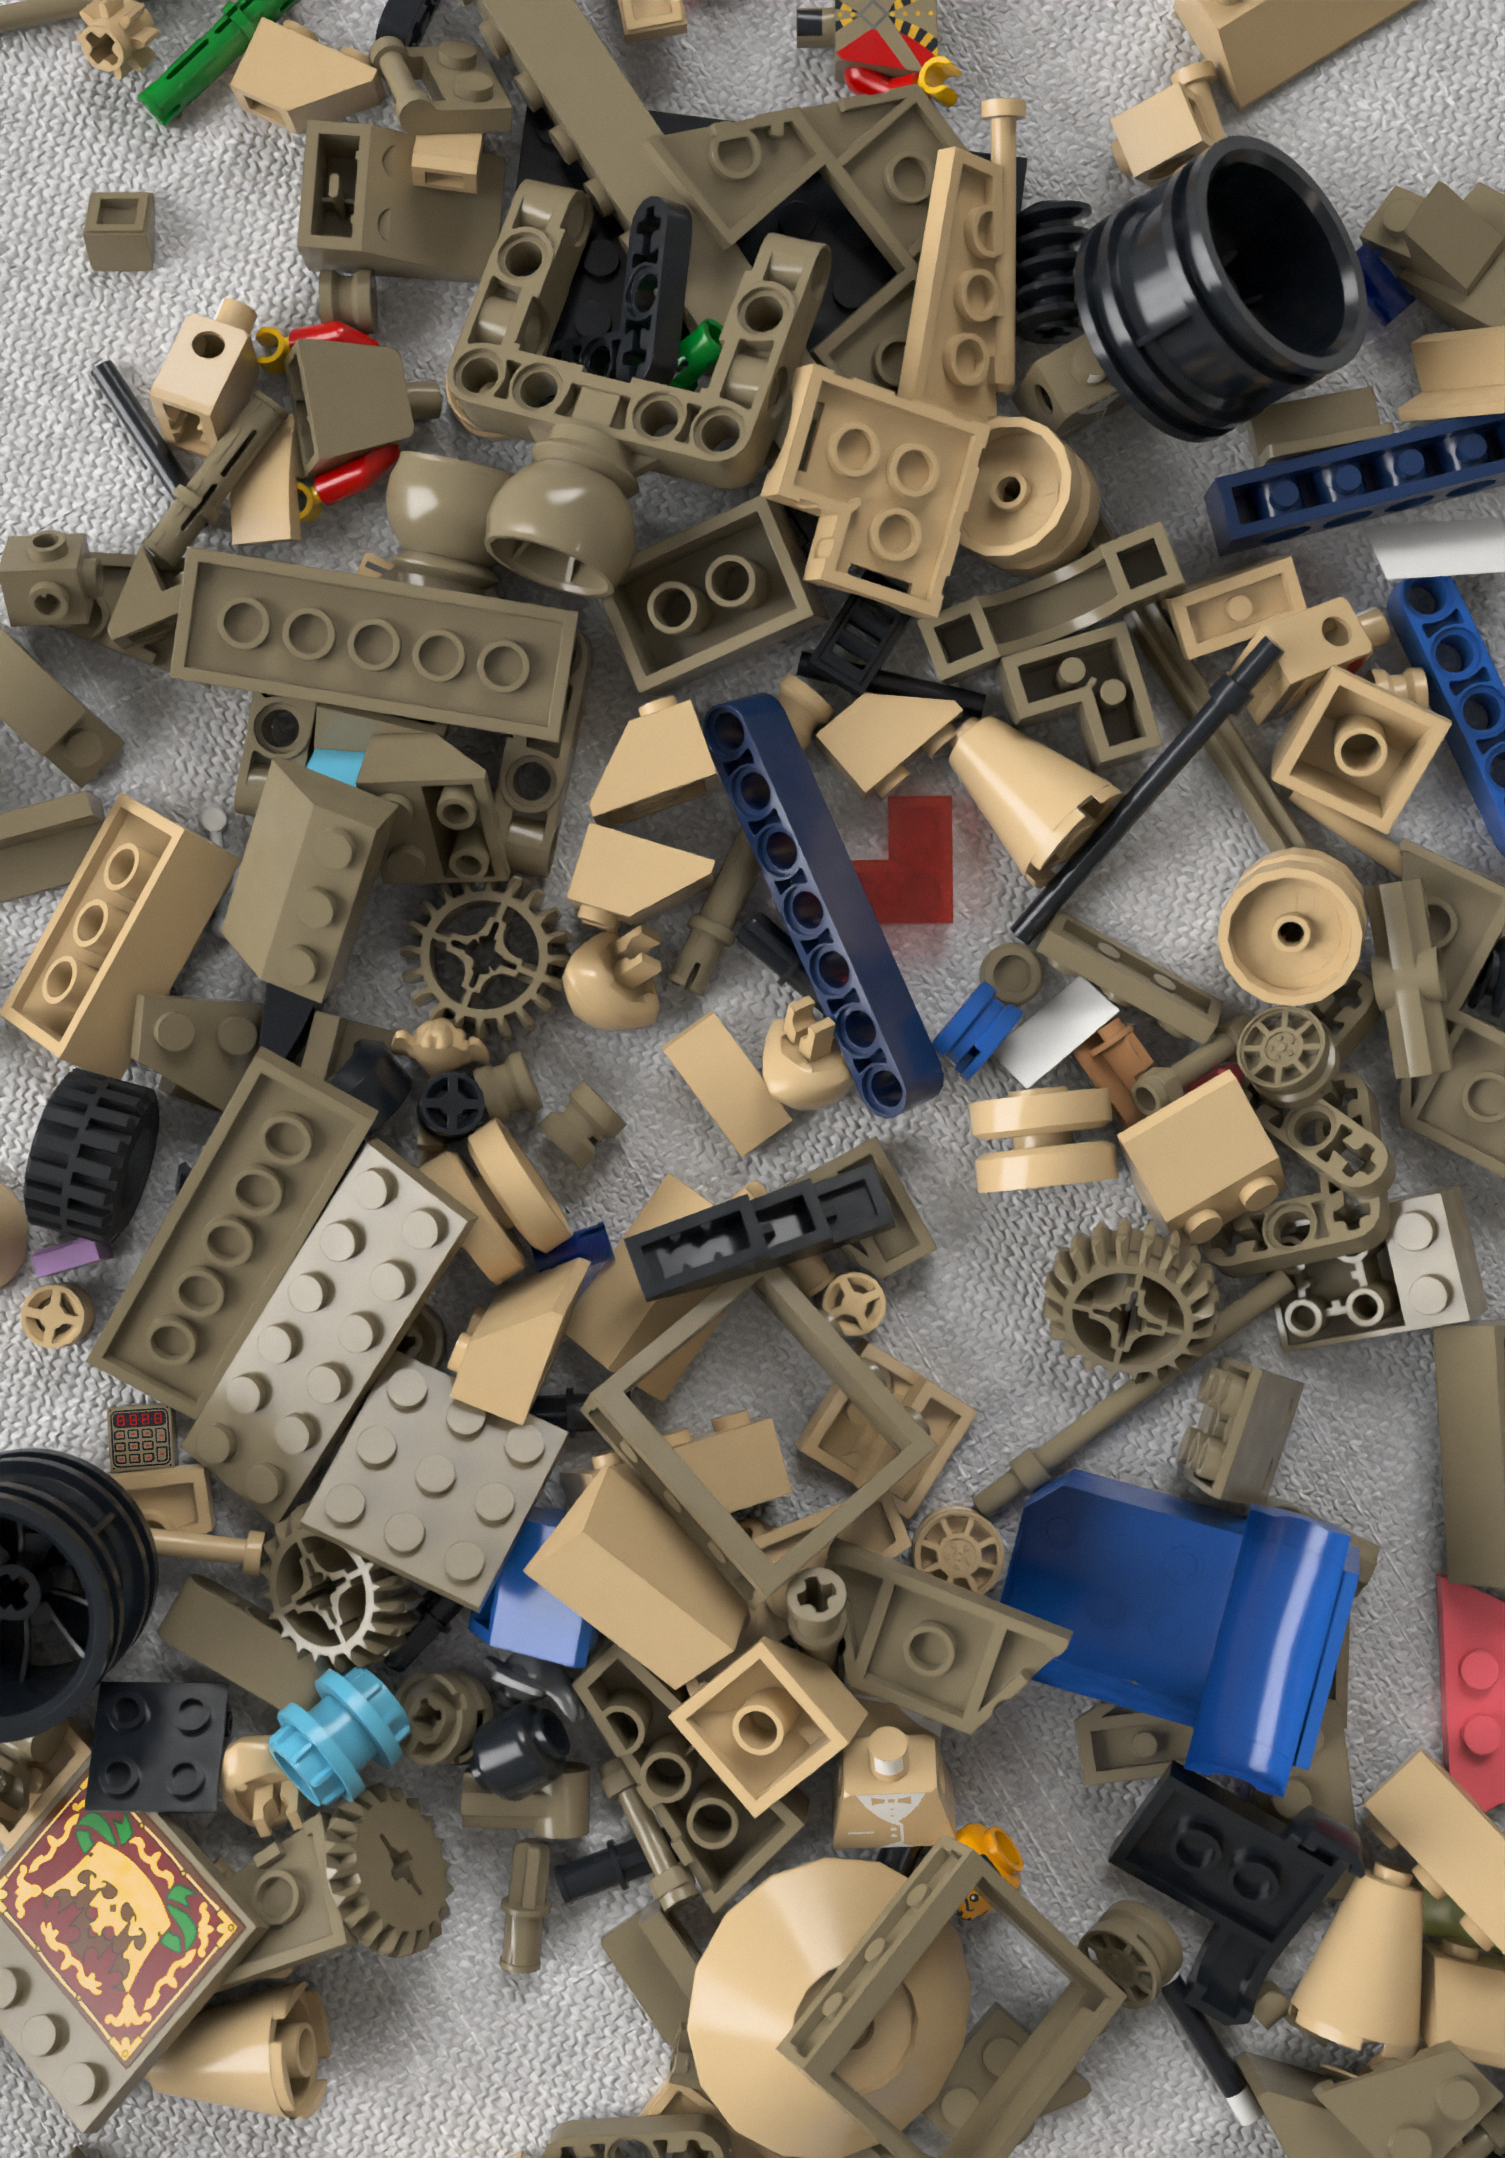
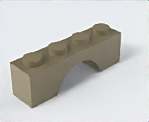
M1158 521L1102 544L1084 557L1046 575L999 592L973 597L940 611L938 618H922L917 620L940 681L946 685H952L998 666L1002 657L1068 638L1184 591L1187 588L1162 521Z

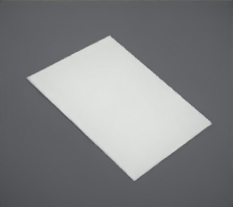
M1502 518L1363 527L1387 580L1505 572V524Z

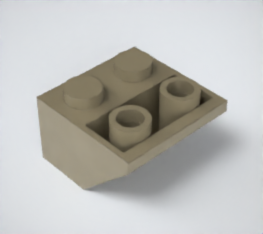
M436 733L371 735L356 780V786L358 789L399 805L379 867L383 884L508 881L510 869L487 771Z

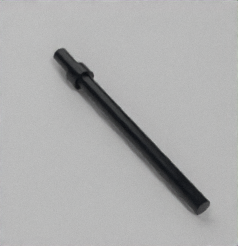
M1265 635L1232 674L1225 671L1208 690L1211 698L1010 927V930L1017 938L1026 944H1030L1231 714L1238 717L1255 697L1251 692L1253 688L1285 653L1282 647Z

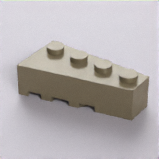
M610 1639L587 1660L586 1668H581L572 1684L573 1688L616 1757L622 1758L637 1783L636 1790L648 1809H653L672 1839L670 1843L684 1867L688 1865L703 1889V1898L713 1914H715L805 1825L810 1799L795 1786L768 1809L754 1818L668 1718L676 1708L690 1698L685 1684L676 1690Z

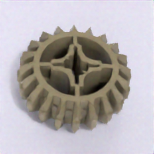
M513 876L509 880L505 892L499 891L500 881L484 882V890L478 891L476 882H460L464 894L458 897L455 896L453 890L446 883H441L437 886V890L446 902L444 906L438 910L426 899H422L418 903V908L431 918L427 927L415 921H408L405 926L407 932L422 938L420 947L406 945L400 948V955L403 958L420 960V967L408 969L402 973L403 981L407 984H416L424 981L426 987L415 993L412 997V1002L417 1007L426 1006L434 1000L438 1002L431 1011L428 1021L440 1017L448 1018L450 1014L455 1015L453 1020L454 1027L462 1028L465 1033L469 1022L475 1023V1038L480 1039L483 1044H486L490 1037V1024H497L499 1035L503 1041L513 1040L514 1031L510 1020L517 1017L522 1026L527 1031L532 1032L537 1028V1024L528 1010L536 1004L541 1011L548 1015H552L556 1011L553 1003L543 997L547 987L558 993H565L563 980L553 977L552 973L553 968L565 969L570 956L554 955V948L570 943L572 941L571 935L568 931L549 933L547 929L562 918L561 912L557 907H554L538 915L536 910L541 906L546 895L542 890L536 888L529 893L524 901L519 899L524 881L518 876ZM487 906L496 907L493 917H489L483 929L474 935L464 936L446 931L447 927L457 917L467 911ZM515 913L528 921L535 933L539 950L538 966L524 962L510 952L508 944L512 931L510 925ZM496 940L495 951L508 964L517 968L513 970L500 965L498 969L494 970L489 966V973H480L479 975L480 964L469 953L459 949L458 946L462 945L475 950L478 945H481L486 950L485 942H494ZM438 949L459 957L464 964L465 976L461 985L464 990L459 1002L455 1001L448 994L438 975L436 961ZM509 978L530 984L523 994L507 1005L494 1009H477L481 998L486 997L491 985L500 979Z
M1126 1216L1119 1223L1117 1231L1110 1230L1101 1221L1093 1228L1092 1237L1077 1231L1075 1237L1071 1239L1070 1248L1061 1247L1060 1251L1056 1254L1051 1271L1047 1272L1044 1285L1046 1290L1043 1303L1044 1317L1051 1319L1049 1325L1051 1338L1064 1340L1065 1358L1084 1355L1082 1363L1084 1364L1085 1372L1098 1365L1106 1368L1110 1382L1119 1372L1130 1373L1137 1385L1144 1372L1149 1371L1162 1382L1168 1373L1167 1365L1185 1372L1187 1365L1191 1362V1355L1202 1356L1203 1351L1208 1345V1337H1212L1213 1332L1216 1331L1218 1321L1216 1310L1219 1309L1220 1292L1218 1291V1286L1213 1284L1214 1272L1212 1264L1200 1263L1201 1253L1199 1252L1198 1244L1180 1248L1181 1238L1177 1229L1162 1237L1156 1234V1227L1153 1220H1151L1143 1230H1134ZM1137 1291V1298L1133 1299L1131 1309L1125 1311V1306L1129 1304L1132 1292Z
M310 1502L297 1507V1510L291 1512V1516L285 1517L280 1523L274 1525L276 1536H273L270 1541L263 1545L271 1559L266 1560L259 1571L269 1579V1585L259 1595L271 1599L274 1611L267 1620L279 1621L284 1628L281 1639L289 1638L297 1643V1660L312 1652L318 1671L335 1668L340 1674L343 1672L348 1673L354 1667L362 1668L366 1666V1668L377 1665L385 1661V1657L398 1651L401 1645L407 1642L405 1633L410 1632L419 1623L412 1609L417 1608L418 1604L425 1598L413 1589V1581L303 1529L300 1521ZM346 1580L345 1583H343V1584H341V1585H339L338 1587L335 1588V1586H336L337 1584H339V1583H341V1582H343V1581Z

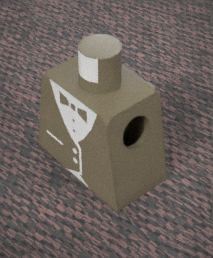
M1086 334L1036 361L1012 396L1022 417L1047 426L1062 441L1128 405L1101 368ZM1048 393L1053 411L1046 405L1042 395Z

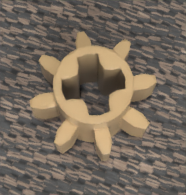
M93 0L80 11V16L88 26L76 35V38L81 42L85 56L94 67L107 72L113 71L117 79H122L133 69L138 72L142 71L156 58L153 50L147 45L158 37L160 32L155 28L153 19L143 3L135 0Z

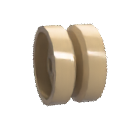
M997 417L984 423L992 427L986 448L982 449L977 465L980 470L968 513H964L959 531L962 532L959 541L960 545L980 556L982 560L993 567L1015 577L1043 576L1066 566L1087 546L1098 523L1101 494L1093 469L1074 448L1062 441L1051 429L1026 417Z
M1292 847L1267 853L1245 869L1221 913L1217 941L1225 968L1243 990L1266 1003L1295 1007L1323 1000L1346 983L1359 962L1366 939L1369 919L1368 904L1363 886L1346 864L1323 851ZM1291 922L1298 923L1304 931H1291Z
M1067 1086L1046 1087L1008 1092V1098L968 1103L971 1135L981 1141L1012 1138L1013 1150L984 1153L974 1161L978 1193L1119 1178L1117 1152L1114 1144L1106 1140L1074 1143L1073 1131L1103 1128L1113 1120L1109 1088L1068 1091Z
M494 1117L468 1136V1150L481 1173L480 1176H477L462 1156L449 1149L444 1150L420 1166L419 1170L479 1217L461 1246L473 1258L484 1274L498 1286L525 1268V1251L512 1227L516 1226L531 1246L544 1253H548L572 1237L573 1230L556 1199L525 1152L497 1117Z

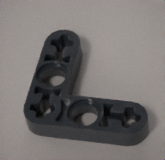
M651 196L639 205L630 229L620 330L559 340L548 348L546 357L583 365L588 373L604 377L606 363L610 356L609 369L605 376L607 378L630 383L632 377L667 386L670 385L676 373L679 359L692 240V217L689 209L682 204L658 196ZM658 283L656 299L651 307L652 294Z

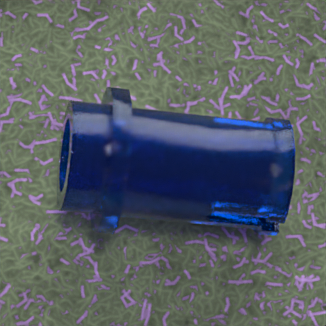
M1366 242L1356 251L1364 277L1368 306L1381 320L1380 323L1383 327H1385L1417 299L1409 294L1379 258L1384 252L1380 248L1374 251Z
M603 1221L574 1231L572 1237L548 1253H544L531 1246L539 1273L549 1268L553 1269L557 1265L578 1257L590 1261V1266L615 1260Z

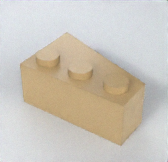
M748 1409L711 1419L713 1430L690 1435L689 1428H682L661 1434L729 1513L793 1493L772 1418L750 1419ZM614 1449L591 1456L592 1464L559 1473L569 1510L602 1467L607 1465L668 1513Z
M1420 1746L1365 1798L1364 1806L1371 1814L1364 1821L1389 1849L1393 1850L1400 1843L1418 1862L1411 1870L1412 1873L1437 1900L1440 1901L1448 1894L1466 1913L1459 1920V1923L1479 1946L1488 1952L1496 1945L1505 1955V1830L1502 1831L1479 1807L1474 1798Z

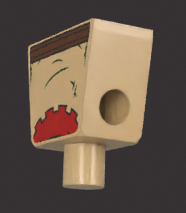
M1339 596L1260 627L1229 673H1233L1265 635L1284 649L1285 653L1253 688L1251 692L1255 697L1246 706L1255 724L1259 727L1298 708L1301 701L1333 664L1356 674L1372 655L1373 648L1389 641V625L1385 616L1378 608L1371 607L1355 614L1348 600Z

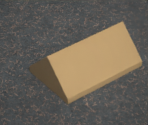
M668 1173L575 1305L564 1334L607 1370L615 1373L722 1284L646 1302L624 1242L625 1238L715 1205ZM727 1310L639 1382L636 1387L663 1402Z
M607 1465L602 1467L523 1570L530 1578L675 1690L735 1651L749 1607L747 1602L675 1519Z

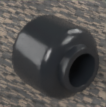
M524 1702L519 1703L485 1722L475 1730L472 1741L473 1756L470 1758V1769L478 1785L485 1791L492 1790L504 1800L520 1801L554 1782L563 1774L566 1755L570 1751L567 1731L561 1720L550 1709H540L536 1705Z

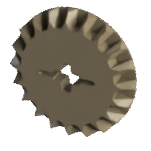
M383 1783L365 1787V1791L353 1802L342 1799L330 1819L325 1839V1868L330 1892L336 1908L354 1936L377 1954L391 1958H402L429 1948V1942L442 1935L441 1922L451 1915L450 1908L445 1899L454 1889L447 1881L445 1872L452 1864L443 1859L440 1848L445 1839L435 1837L432 1831L433 1816L421 1815L418 1798H405L401 1787L386 1788ZM393 1862H394V1864H395V1868H394V1870H393L394 1878L392 1877V1875H391V1873H390V1871H391L392 1868H393Z

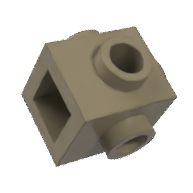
M45 530L27 536H8L0 562V584L11 627L47 625L52 628H67L75 624L89 623L95 597H103L104 573L101 560L99 558H91L86 533L63 534L55 530Z

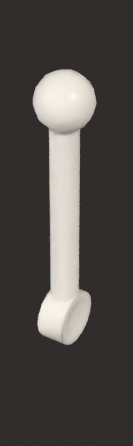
M211 807L204 811L201 822L210 834V841L223 848L222 831L227 827L228 818L220 808ZM227 892L220 898L215 907V917L210 923L212 934L220 939H225L221 929L228 909Z

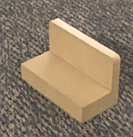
M1505 326L1425 334L1411 343L1421 393L1398 408L1400 422L1505 413Z
M1278 554L1266 555L1185 584L1186 590L1156 601L1161 609L1169 610L1183 659L1192 660L1251 639L1260 627L1307 609L1292 556Z

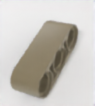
M194 1573L189 1574L157 1629L158 1635L164 1641L280 1710L285 1708L290 1702H293L308 1712L322 1700L316 1690L315 1681L328 1669L317 1670L312 1652L297 1660V1643L293 1639H281L284 1628L279 1621L267 1620L271 1615L270 1613L209 1578Z

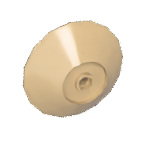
M824 1857L769 1876L724 1915L695 1968L687 2031L700 2086L734 2131L783 2157L843 2158L880 2144L879 2141L780 2054L776 2048L908 1878L877 1861ZM950 1920L834 2070L838 2076L899 2131L903 2130L936 2100L964 2047L972 1987L960 1936Z

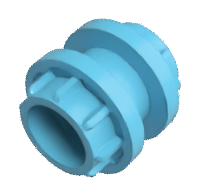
M354 1667L351 1671L345 1672L342 1675L328 1669L315 1681L316 1690L322 1699L308 1712L297 1704L290 1702L277 1714L281 1728L269 1738L270 1753L292 1783L317 1806L330 1805L339 1796L349 1802H353L365 1791V1785L358 1771L372 1759L382 1767L390 1769L403 1757L399 1743L410 1733V1720L388 1688L364 1667Z

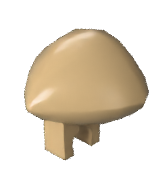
M641 924L624 936L620 933L616 934L605 931L583 943L571 955L562 977L564 992L574 1016L585 1024L604 1031H629L652 1026L661 1012L653 978L654 975L661 971V961L647 955L652 947L661 943V934Z
M809 995L789 1004L786 1018L774 1019L765 1038L763 1051V1077L771 1097L799 1111H814L830 1107L841 1100L856 1085L835 1039V1022L830 1017L821 1021H815L813 1016L815 1001Z
M247 1735L230 1744L225 1751L220 1774L224 1803L237 1818L251 1827H256L261 1838L271 1836V1828H276L287 1822L291 1823L293 1830L303 1829L302 1823L306 1819V1809L312 1802L292 1783L270 1753L269 1738L272 1735Z

